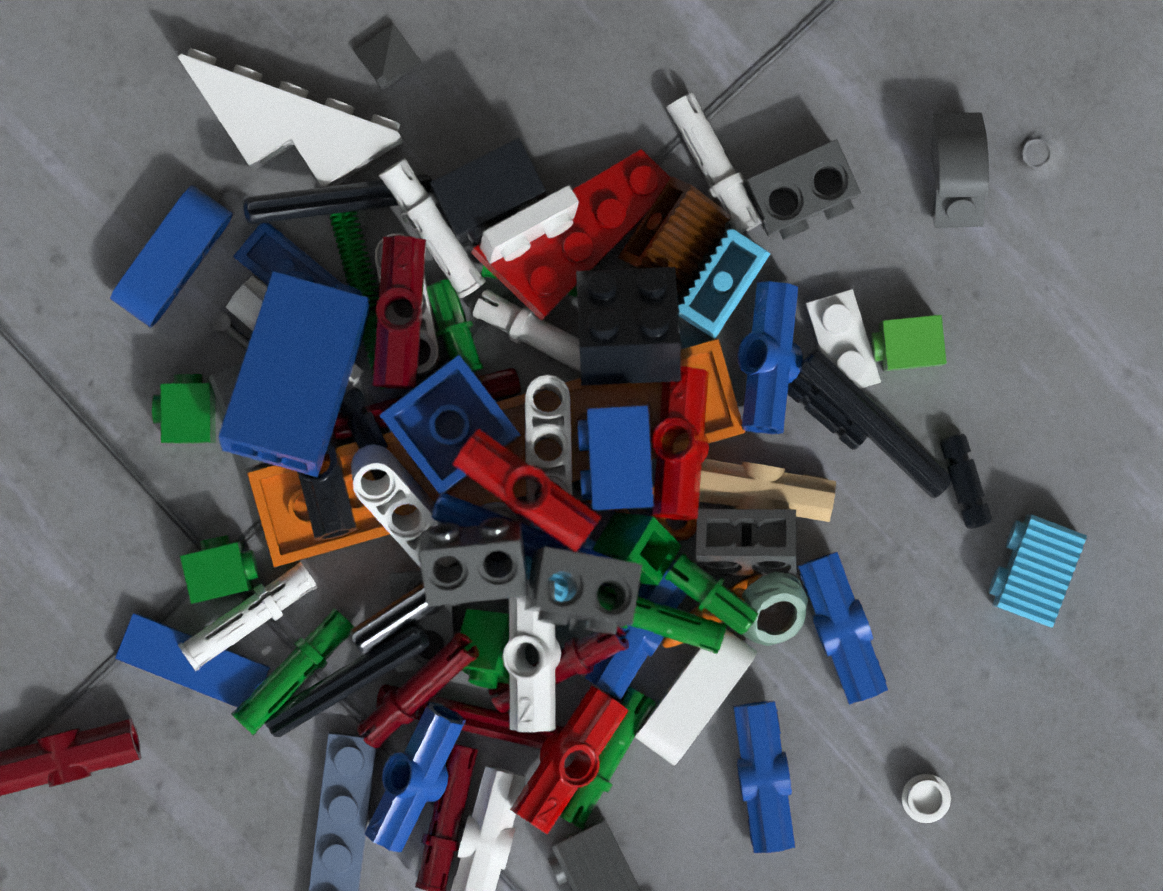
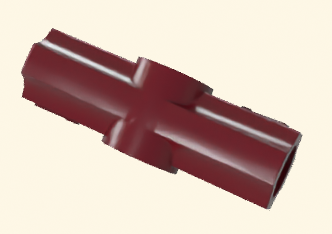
M383 236L379 300L376 306L377 332L373 386L390 389H414L417 387L420 330L423 320L422 300L426 239L413 236ZM396 301H406L414 309L412 318L403 325L392 324L386 318L388 307Z
M132 718L84 731L76 728L37 739L38 743L0 751V796L44 784H49V787L69 783L92 776L91 772L105 768L110 769L142 759L140 740Z

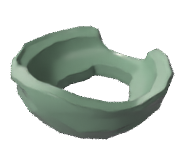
M775 571L762 576L749 585L742 594L743 600L757 610L758 616L762 609H766L780 601L790 602L794 606V613L788 624L780 631L768 632L757 626L756 619L749 630L742 634L754 643L766 646L783 643L795 636L805 622L808 597L802 588L800 580L789 573Z

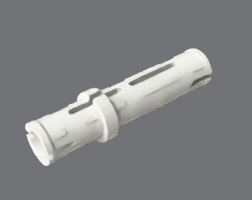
M691 93L667 106L668 113H670L674 123H676L687 147L710 187L707 192L711 200L716 199L720 207L731 215V220L728 221L731 228L742 234L761 224L763 220L755 206H753L743 186L745 179L742 173H736L728 160L722 145L703 114L695 94Z
M406 158L399 160L381 172L379 177L391 191L402 209L401 217L405 223L410 221L420 237L426 239L427 249L447 276L458 297L463 298L478 289L480 285H483L486 280L474 266L467 252L435 204L438 200L433 193H427L415 176Z
M486 289L482 293L485 301L480 298L478 299L473 310L475 318L481 319L509 334V340L517 345L524 342L581 373L579 338L545 320L541 321L527 306L521 308L495 294L490 289Z
M299 561L296 566L264 587L260 584L253 589L254 595L219 617L184 643H180L178 647L193 669L197 671L202 665L237 643L269 619L273 618L276 621L283 616L282 610L318 587L309 572Z

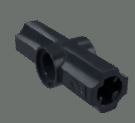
M333 432L326 453L330 455L329 468L319 474L318 477L297 472L316 541L341 537L357 530L342 471V460L337 452Z

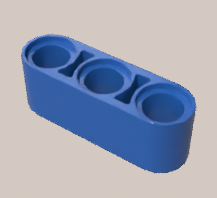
M191 185L182 194L113 290L110 300L149 328L153 327L164 315L231 221L233 213L195 185Z

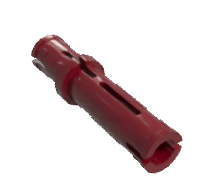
M617 626L616 634L593 632L581 639L572 637L565 641L564 648L561 649L560 662L555 668V685L576 674L585 676L593 672L595 664L620 651L627 650L629 648L628 639H619L626 635L623 628ZM537 661L536 663L532 664V666H533V667H537V665L539 664V661ZM498 682L496 689H488L489 695H499L491 700L499 712L506 713L510 710V684Z
M457 633L448 644L400 688H391L384 695V702L365 720L357 724V731L360 736L368 730L371 731L363 741L373 748H379L402 724L412 723L419 716V709L471 661L479 657L476 645L468 651L465 650L473 641L465 634Z
M454 744L447 758L445 766L448 772V784L441 798L435 801L428 833H423L421 843L425 844L417 881L415 882L416 888L426 891L447 890L448 875L454 852L459 851L461 841L457 840L460 823L479 749Z

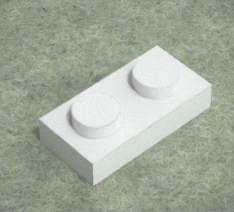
M568 185L484 231L480 249L490 264L502 257L505 261H511L524 254L531 247L530 242L546 234L548 238H553L566 231L573 224L572 219L575 217L579 201Z
M853 289L806 303L805 307L818 350L837 366L859 389L881 383Z

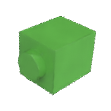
M942 315L883 320L878 323L879 332L871 334L874 362L882 361L883 372L947 364Z

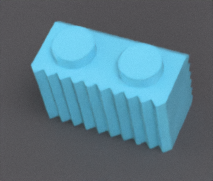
M734 229L726 231L724 238L719 242V247H716L713 251L714 255H710L709 263H706L703 266V271L699 272L698 280L693 281V288L688 289L687 296L683 297L681 300L682 304L678 305L679 317L713 339L717 337L770 255L768 251Z
M1026 514L1024 522L1016 520L1006 542V548L1013 550L1007 567L998 566L989 587L988 593L995 596L992 606L1053 628L1087 535L1032 514Z

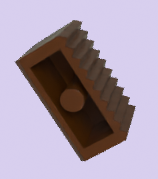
M672 176L618 258L632 269L676 267L678 296L682 294V289L688 287L696 278L698 264L703 262L704 255L709 253V248L717 245L722 239L725 232V223L731 220V215L691 184Z

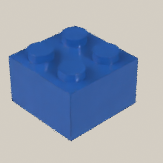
M460 355L456 356L380 414V417L440 495L447 493L468 477V475L456 468L453 462L477 429L483 431L505 448L521 436Z
M648 406L587 409V420H578L579 451H589L590 470H581L582 501L592 500V510L653 507Z

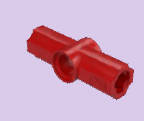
M681 366V381L663 382L660 423L655 428L652 437L653 448L657 453L652 513L655 517L672 520L698 519L702 463L709 451L708 439L704 433L709 372L705 369ZM688 433V446L681 453L674 454L672 447L674 440L680 434Z
M477 429L453 462L456 468L504 501L513 512L526 517L573 552L578 551L601 519V516L549 480L542 470L528 465L480 429ZM528 478L536 481L541 488L540 498L531 504H524L518 501L513 494V486L518 480Z
M591 685L562 731L549 736L540 749L541 763L510 810L548 834L578 787L590 784L596 777L600 764L599 755L629 710ZM575 751L573 762L564 768L567 756Z

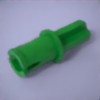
M444 279L427 287L429 300L439 327L436 336L437 338L442 337L449 360L451 361L460 355L473 373L484 369L469 329L473 326L472 320H466L460 299L450 281Z
M684 553L664 578L700 604L698 607L700 611L705 607L739 634L747 632L757 619V610L723 585L725 581L723 578L717 581L688 559Z

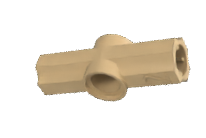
M705 459L701 469L699 502L735 506L734 509H796V517L830 522L836 481L805 474L786 473V469L750 462H742V465Z

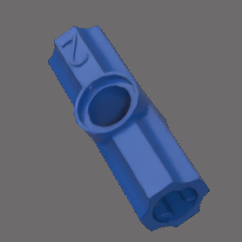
M771 281L757 283L752 332L742 340L737 354L738 365L747 374L742 430L771 435L783 434L788 384L797 378L800 373L799 367L803 361V353L800 346L793 342L798 286Z
M838 552L823 555L798 565L799 575L805 592L810 599L815 615H812L818 637L826 656H831L848 704L864 701L888 691L886 679L871 644L873 635L859 599L855 600Z
M672 561L658 586L642 584L638 590V596L677 609L678 605L685 598L686 593L672 582L664 579L677 561ZM628 625L627 629L623 628L626 635L619 639H628L629 648L595 664L593 672L587 674L585 678L605 692L621 700L646 657H651L663 640V636Z
M758 701L733 706L740 758H737L738 776L742 801H746L748 825L753 852L772 853L795 848L788 798L789 795H792L791 780L786 752H782L778 710L775 701Z
M429 702L404 753H394L386 761L382 772L385 792L364 833L373 843L381 845L389 851L402 852L425 803L435 802L444 794L448 784V772L445 763L466 722L458 712L450 710L442 704Z

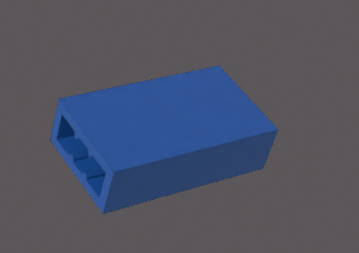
M287 271L286 275L272 272L219 433L222 451L318 477L370 315L368 297L362 296L361 291L348 285L335 284L334 288L317 284L311 276L302 272Z

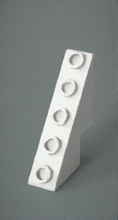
M189 48L187 56L184 54L177 56L254 171L295 145L322 187L337 186L404 142L398 132L401 124L392 119L373 114L371 121L352 115L355 107L328 97L325 105L307 99L308 90L281 81L279 88L261 82L263 76L261 73L240 65H235L233 72L215 66L216 57L196 49Z

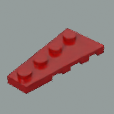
M640 149L572 189L579 203L575 217L572 219L573 224L563 233L553 238H548L546 234L530 242L531 247L524 254L511 261H505L502 257L490 264L481 251L480 244L472 249L471 254L542 321L577 286L576 271H591L646 216L671 177Z

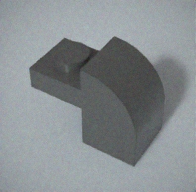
M982 112L933 114L931 159L935 174L934 227H983L985 196H989V155Z

